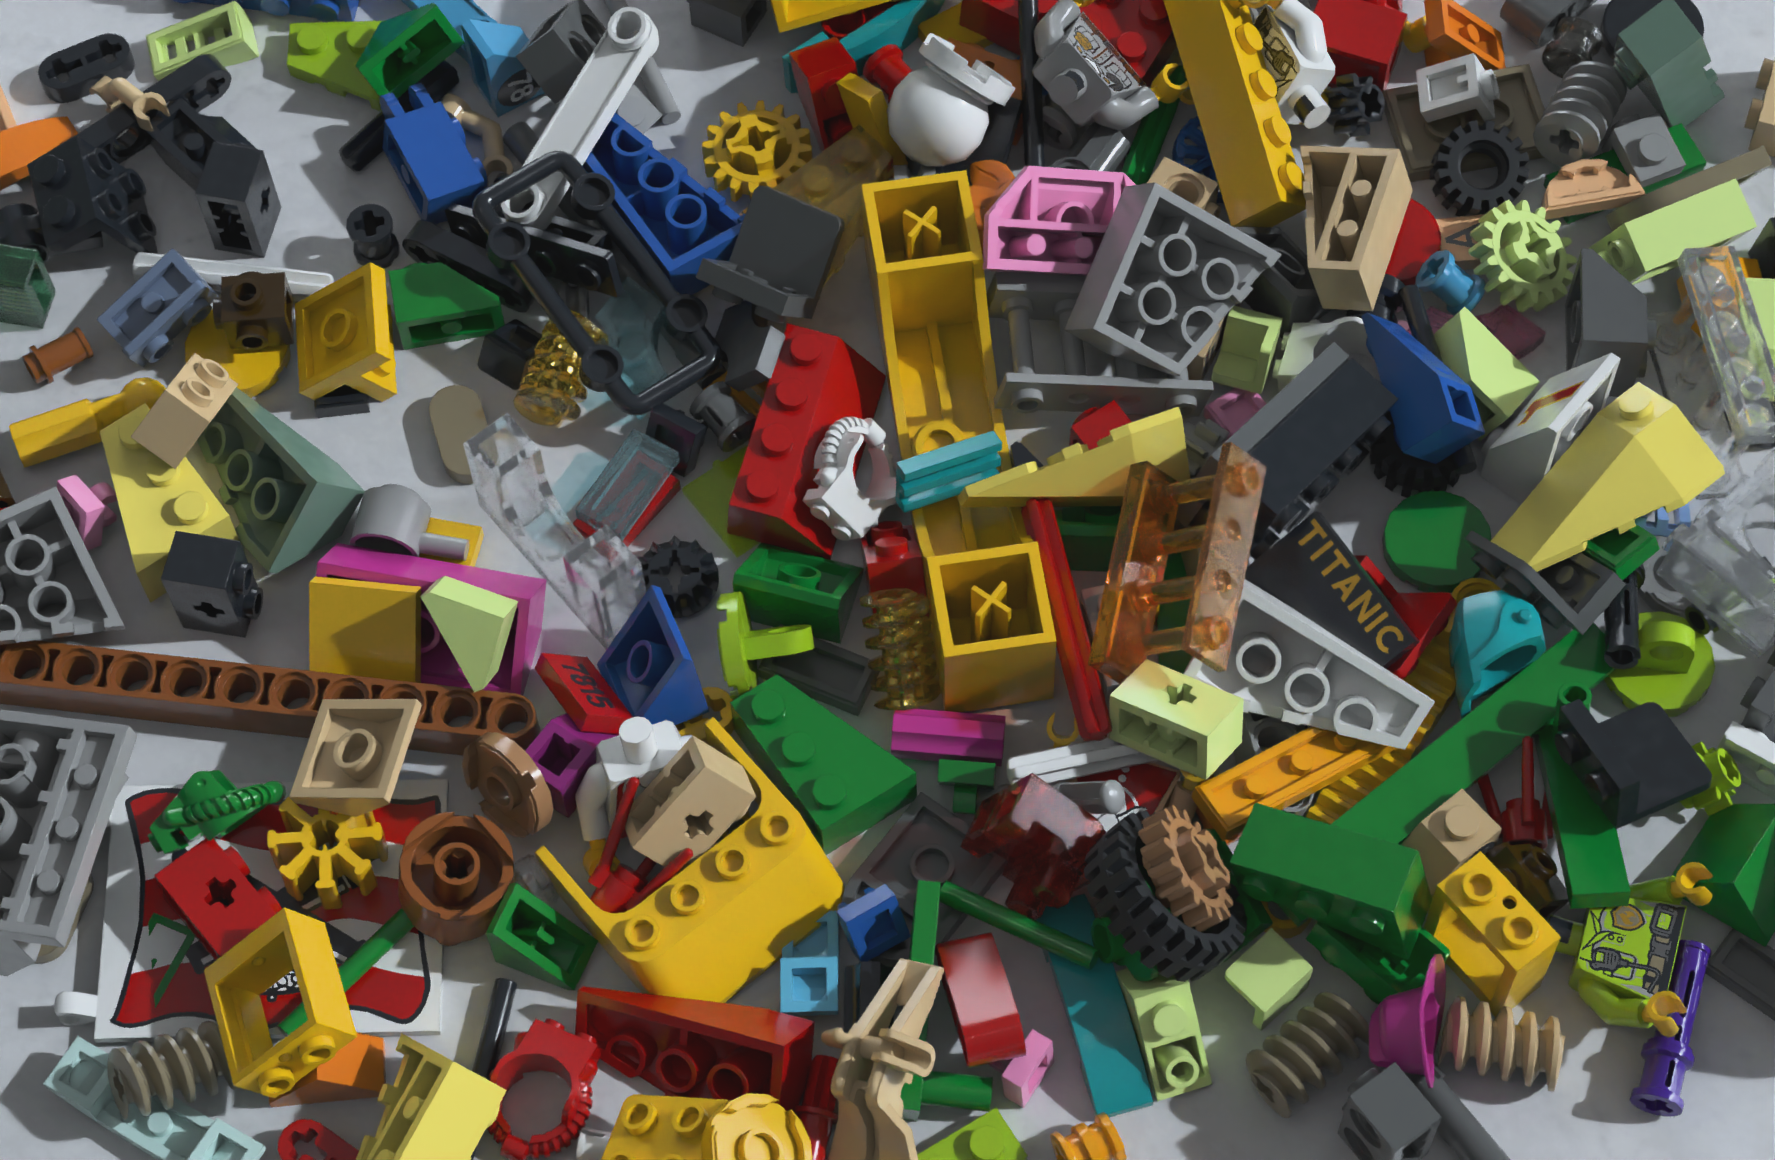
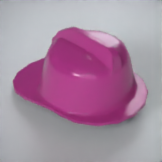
M1434 954L1431 959L1423 987L1387 996L1372 1013L1369 1023V1058L1371 1062L1378 1067L1385 1068L1396 1062L1404 1073L1425 1075L1428 1088H1433L1434 1055L1445 1006L1446 970L1442 954Z

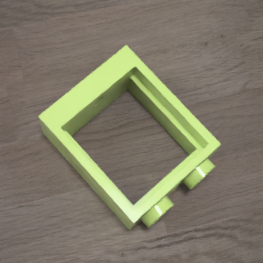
M1735 178L1628 221L1589 248L1593 249L1631 284L1635 285L1697 260L1703 253L1712 254L1756 228L1757 225Z

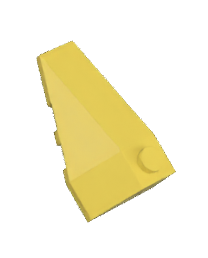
M1637 382L1596 414L1493 537L1491 542L1522 559L1538 572L1585 551L1587 541L1615 528L1619 534L1629 531V529L1636 527L1635 519L1663 507L1666 513L1685 506L1725 474L1724 467L1676 404Z

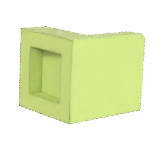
M1233 306L1227 317L1221 350L1213 368L1211 380L1215 383L1262 394L1274 361L1283 318Z
M1271 928L1226 969L1224 978L1255 1008L1252 1023L1262 1031L1308 988L1313 967Z

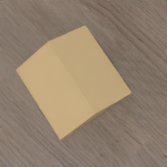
M323 699L289 798L294 803L354 817L390 804L422 704L417 699Z

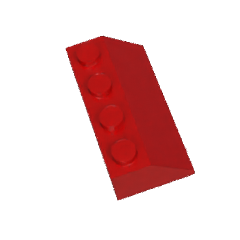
M787 323L784 332L786 337L772 377L768 381L729 502L727 533L831 560L837 538L831 533L832 529L823 520L814 517L810 512V508L802 501L807 489H818L819 487L813 481L819 469H814L815 453L825 437L826 431L829 430V427L835 421L850 416L863 420L866 418L874 420L886 375L838 336ZM864 440L854 458V479H856L866 446Z

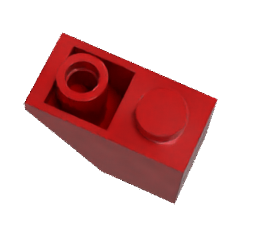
M837 37L790 52L789 57L799 98L827 165L862 154L861 146L857 141L836 83L848 73L858 76L854 59Z
M900 521L879 522L877 527H871L864 537L860 538L874 625L929 619L922 556L912 525L903 526Z

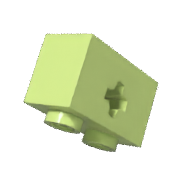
M1146 659L1110 694L1109 717L1113 728L1109 733V739L1207 780L1242 743L1244 699Z

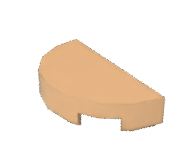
M1581 159L1564 165L1559 170L1558 174L1549 182L1541 206L1546 209L1545 220L1618 208L1646 195L1635 176L1632 174L1627 176L1620 170L1607 166L1608 161L1602 159Z

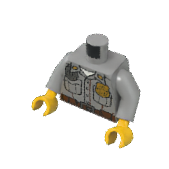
M1058 0L1035 27L1034 41L1036 54L1039 58L1032 72L1035 78L1049 92L1052 101L1060 105L1079 126L1097 122L1099 125L1115 130L1127 129L1158 108V101L1168 104L1173 103L1189 86L1188 81H1185L1182 85H1175L1169 81L1168 77L1178 67V64L1170 63L1152 81L1151 88H1148L1147 84L1085 13H1081L1079 7H1087L1095 0Z

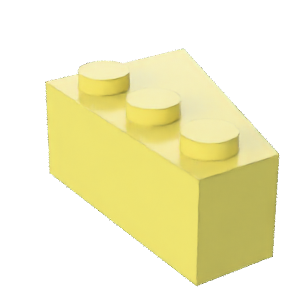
M144 403L100 430V435L136 574L151 603L167 593L161 577L176 531L240 540L229 514L186 457L174 469L131 438V435L150 411V408Z
M401 1033L395 1050L404 1054L394 1085H382L377 1101L386 1106L375 1137L364 1135L356 1160H471V1155L483 1133L497 1118L500 1102L507 1090Z

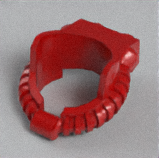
M546 1018L545 1022L535 1019L527 1032H520L516 1035L514 1051L508 1052L495 1065L494 1070L489 1074V1081L507 1090L500 1102L497 1118L487 1128L489 1134L494 1135V1141L497 1144H502L501 1156L510 1160H527L530 1156H533V1159H539L543 1155L547 1158L551 1157L550 1153L555 1152L558 1154L561 1152V1148H568L571 1145L570 1141L572 1139L576 1140L579 1137V1131H582V1128L586 1126L584 1121L588 1120L590 1116L588 1109L592 1108L593 1101L590 1097H592L593 1092L589 1086L598 1071L597 1063L601 1056L599 1047L596 1044L597 1040L594 1037L583 1032H578L577 1036L564 1031L565 1027L562 1024ZM540 1070L556 1073L567 1082L571 1089L562 1109L561 1123L553 1130L544 1134L532 1135L529 1142L512 1135L511 1127L502 1114V1104L507 1092L515 1083L524 1078L523 1073Z

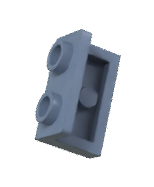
M172 248L103 312L97 320L123 348L122 352L130 360L144 367L148 362L155 363L162 359L172 349L174 345L172 340L186 326L193 327L203 321L212 309L210 304L214 298L218 297V294L179 252Z

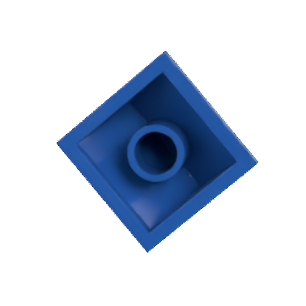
M651 585L600 658L597 666L602 677L633 717H644L652 725L665 720L672 721L675 725H678L710 711L693 660L660 587Z

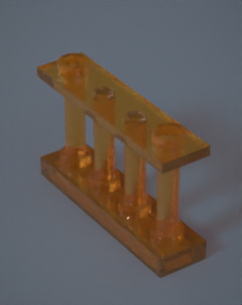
M1232 442L1222 444L1217 473L1178 482L1148 461L1131 464L1088 660L1089 666L1121 684L1147 659V656L1183 650L1217 672L1227 670L1267 468L1264 464ZM1211 498L1206 524L1174 530L1179 504ZM1201 548L1196 575L1163 581L1168 554ZM1191 599L1185 626L1152 632L1159 604Z

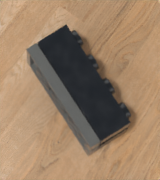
M1335 342L1328 346L1208 458L1194 478L1195 482L1185 491L1170 513L1186 528L1190 526L1189 531L1234 572L1250 557L1256 560L1277 543L1280 538L1275 534L1276 532L1280 535L1284 530L1288 533L1293 530L1310 511L1306 503L1311 505L1315 501L1320 504L1340 482V479L1335 475L1338 473L1341 476L1345 473L1349 476L1370 453L1363 445L1366 443L1371 447L1392 424L1385 416L1398 401V398L1353 358L1348 360L1350 355Z

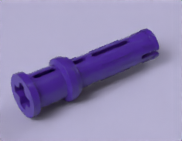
M1679 940L1668 991L1677 994L1687 1009L1685 1014L1673 1012L1667 1015L1673 1018L1679 1027L1678 1033L1673 1037H1666L1661 1035L1656 1028L1654 1037L1649 1038L1643 1044L1641 1050V1057L1645 1060L1639 1087L1633 1088L1630 1101L1637 1108L1654 1115L1675 1117L1681 1115L1684 1108V1101L1680 1098L1685 1072L1692 1069L1695 1060L1692 1048L1689 1047V1041L1699 1005L1708 959H1710L1712 953L1708 946L1697 941Z

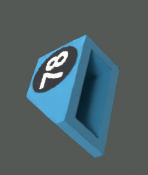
M472 19L461 23L473 82L497 117L545 93L516 58V55L529 40L521 27Z

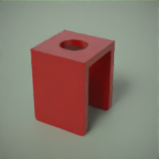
M1318 0L1313 13L1319 16L1323 22L1327 52L1335 65V75L1327 87H1337V75L1356 73L1358 77L1372 76V84L1378 86L1383 93V90L1387 88L1401 52L1407 13L1363 0Z

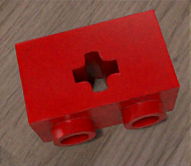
M205 838L154 875L163 898L215 961L282 910L279 902L265 886L256 890L247 880L246 876L251 872L240 854L232 846L223 850L214 838L210 841ZM224 899L230 905L225 908L219 901Z

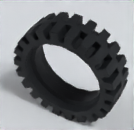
M1138 811L1136 814L1133 812L1109 829L1086 854L1084 861L1088 865L1084 868V877L1091 881L1087 885L1089 895L1100 900L1094 907L1100 917H1109L1111 923L1107 926L1114 937L1121 934L1126 939L1123 947L1131 955L1139 951L1142 964L1149 969L1157 965L1160 975L1166 978L1174 975L1176 981L1198 980L1221 964L1243 943L1245 938L1243 933L1246 931L1247 922L1241 919L1245 915L1243 904L1235 901L1239 893L1233 884H1231L1230 889L1226 890L1233 901V906L1228 908L1231 916L1202 932L1196 930L1195 926L1191 928L1182 923L1153 894L1138 867V864L1143 866V855L1140 849L1146 846L1138 835L1139 831L1144 828L1141 821L1151 815L1147 811Z

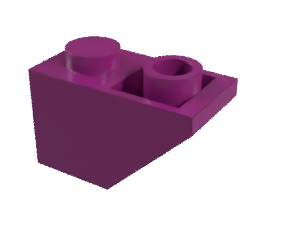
M567 713L549 721L525 752L529 754L539 768L551 793L553 809L567 818L572 815L577 808L575 800L576 791L588 768L596 764V746L603 740L618 736L617 734L581 732Z

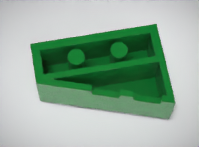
M778 674L730 702L734 731L769 780L801 814L826 855L913 802L917 797L916 771Z

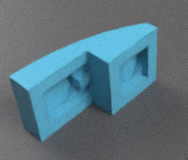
M829 911L816 922L821 923L822 926L794 947L792 940L782 948V958H780L781 1013L793 1016L839 1015L840 943L839 918L836 911Z

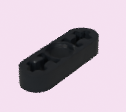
M425 220L417 221L402 241V246L406 253L417 263L431 264L441 262L499 296L500 304L514 311L527 312L535 301V298L513 269H502L495 266L489 260L485 248Z

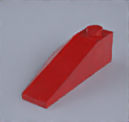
M586 986L578 989L575 1035L577 1036L578 1032H583L594 1037L597 1040L596 1044L601 1053L599 1059L628 1078L639 1076L664 1092L665 1096L724 1099L730 1102L747 1093L768 1094L778 1099L779 1101L775 1103L781 1105L786 1111L790 1109L793 1111L794 1107L799 1105L806 1088L812 1062L815 1021L762 1007Z

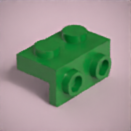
M1320 922L1314 925L1306 937V940L1320 951L1322 958L1328 964L1345 972L1363 988L1367 997L1378 1005L1389 995L1423 987L1427 970L1434 954H1442L1444 961L1450 956V950L1423 927L1420 930L1409 960Z

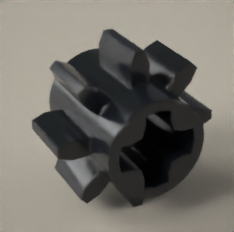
M1356 73L1337 75V87L1324 90L1325 95L1328 97V106L1331 109L1326 121L1334 126V134L1349 133L1350 137L1369 135V123L1382 121L1381 116L1385 108L1384 95L1378 86L1372 84V76L1358 77Z

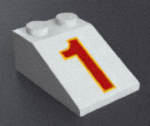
M1609 353L1548 379L1537 393L1532 391L1513 412L1512 416L1515 419L1506 429L1498 426L1485 441L1481 452L1486 457L1480 476L1522 504L1596 414L1605 408L1621 358L1613 353Z

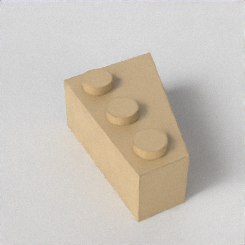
M1300 146L1301 159L1304 164L1305 181H1303V194L1306 200L1307 212L1305 229L1308 270L1322 308L1373 311L1413 191L1400 149Z

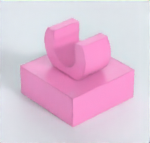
M76 474L57 480V489L87 550L101 546L103 527L111 525L117 519V515L107 505L117 501L115 491L106 482H101L88 488Z
M1033 1029L1025 1039L1026 1056L989 1064L992 1068L1002 1073L1004 1097L1022 1108L1025 1107L1054 1063L1052 1040Z

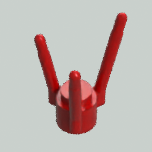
M1525 736L1522 739L1521 758L1522 798L1507 801L1506 810L1501 813L1489 775L1487 774L1479 780L1478 785L1488 815L1502 828L1499 838H1502V843L1509 842L1510 845L1535 843L1537 847L1545 849L1548 846V839L1553 838V825L1545 790L1541 808L1540 801L1534 799L1533 739L1530 736Z
M631 777L628 780L600 861L587 880L590 884L597 887L590 896L591 901L603 911L613 914L623 913L637 906L674 877L693 856V851L690 848L684 849L649 883L645 878L657 862L648 857H645L636 871L623 863H619L615 871L610 869L639 786V779L637 777Z

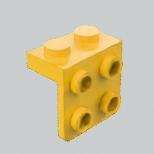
M631 1095L623 1102L601 1160H702L701 1140L706 1122L719 1106L729 1101L724 1099Z

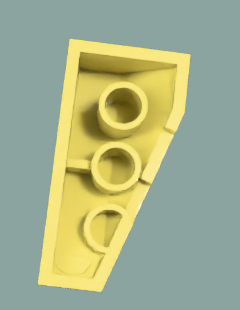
M1179 407L1110 430L1111 435L1097 441L1098 447L1089 450L1087 444L1080 445V443H1076L1046 459L1048 465L1038 468L1036 461H1032L965 486L957 496L960 506L1024 507L1026 502L1032 498H1047L1052 502L1053 507L1132 506L1146 501L1148 509L1172 502L1179 498L1177 490L1190 480L1183 419Z

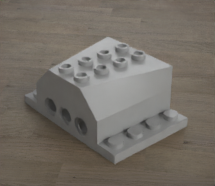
M0 709V975L9 976L35 963L42 944L65 948L115 800L129 778L125 771L138 736L129 725Z

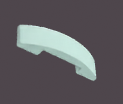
M77 1036L43 1083L47 1089L157 1160H259L266 1150L263 1144L219 1118L213 1120L175 1097L173 1109L169 1110L163 1107L157 1096L151 1097V1114L146 1117L142 1116L135 1103H131L128 1107V1118L125 1120L118 1110L107 1074L109 1054Z

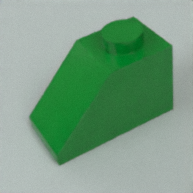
M441 262L431 264L413 263L404 268L389 271L396 324L404 350L483 337L505 325L499 296Z

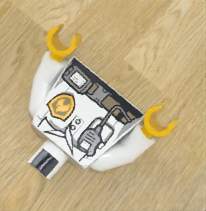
M1242 0L1246 6L1254 9L1266 4L1253 25L1262 37L1263 48L1261 51L1267 71L1271 74L1277 86V95L1275 97L1282 118L1287 124L1297 125L1302 122L1309 129L1321 125L1329 117L1331 110L1321 97V94L1335 75V65L1327 52L1322 20L1297 0ZM1186 88L1179 96V99L1185 104L1195 105L1190 89Z

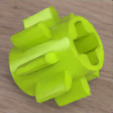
M1702 741L1692 745L1691 747L1712 774L1711 785L1707 790L1682 800L1680 803L1687 809L1695 808L1700 810L1704 808L1707 815L1710 816L1733 805L1730 797L1736 794L1735 788L1741 785L1740 771L1733 757L1724 748L1716 750L1712 747L1707 750Z

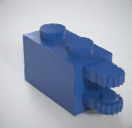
M417 83L408 88L409 99L415 109L413 111L405 113L392 92L380 96L379 103L386 119L384 124L383 150L420 219L436 225L448 221L445 209L451 203L471 208L475 196L488 185V178L481 160L478 157L472 158L466 148L465 134L458 119L455 117L450 119L442 102L434 103L424 85Z

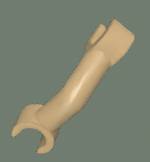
M104 76L89 89L91 95L97 94L104 100L108 106L105 110L107 113H111L123 103L133 110L138 125L146 131H153L151 122L145 114L147 111L157 109L164 115L170 116L165 99L160 94L154 92L143 93L124 78L118 77L112 80L108 76Z
M447 93L441 102L450 119L457 118L463 129L483 139L485 159L482 161V164L486 170L487 178L493 171H502L506 174L513 173V165L505 157L500 125L472 111L470 106L460 97Z

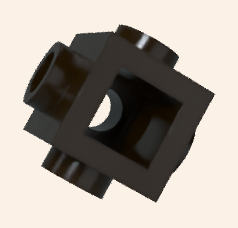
M250 271L244 272L239 276L221 277V298L213 299V318L216 329H224L231 349L242 348L244 350L256 351L264 349L266 346L294 344V299L285 272L263 274Z
M1504 842L1484 854L1546 921L1550 915H1554L1569 902L1566 888L1556 875L1557 866L1547 852L1537 847L1535 843L1510 845L1509 842ZM1512 899L1502 901L1507 909L1516 907Z

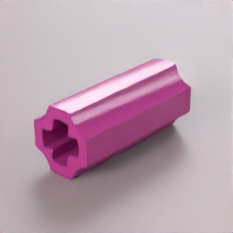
M895 707L891 754L901 759L938 762L939 759L995 763L996 766L1002 767L1006 716Z

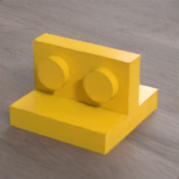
M369 262L295 303L300 394L316 400L344 384L380 402L397 394L392 327L393 317L391 305L387 303L385 269Z

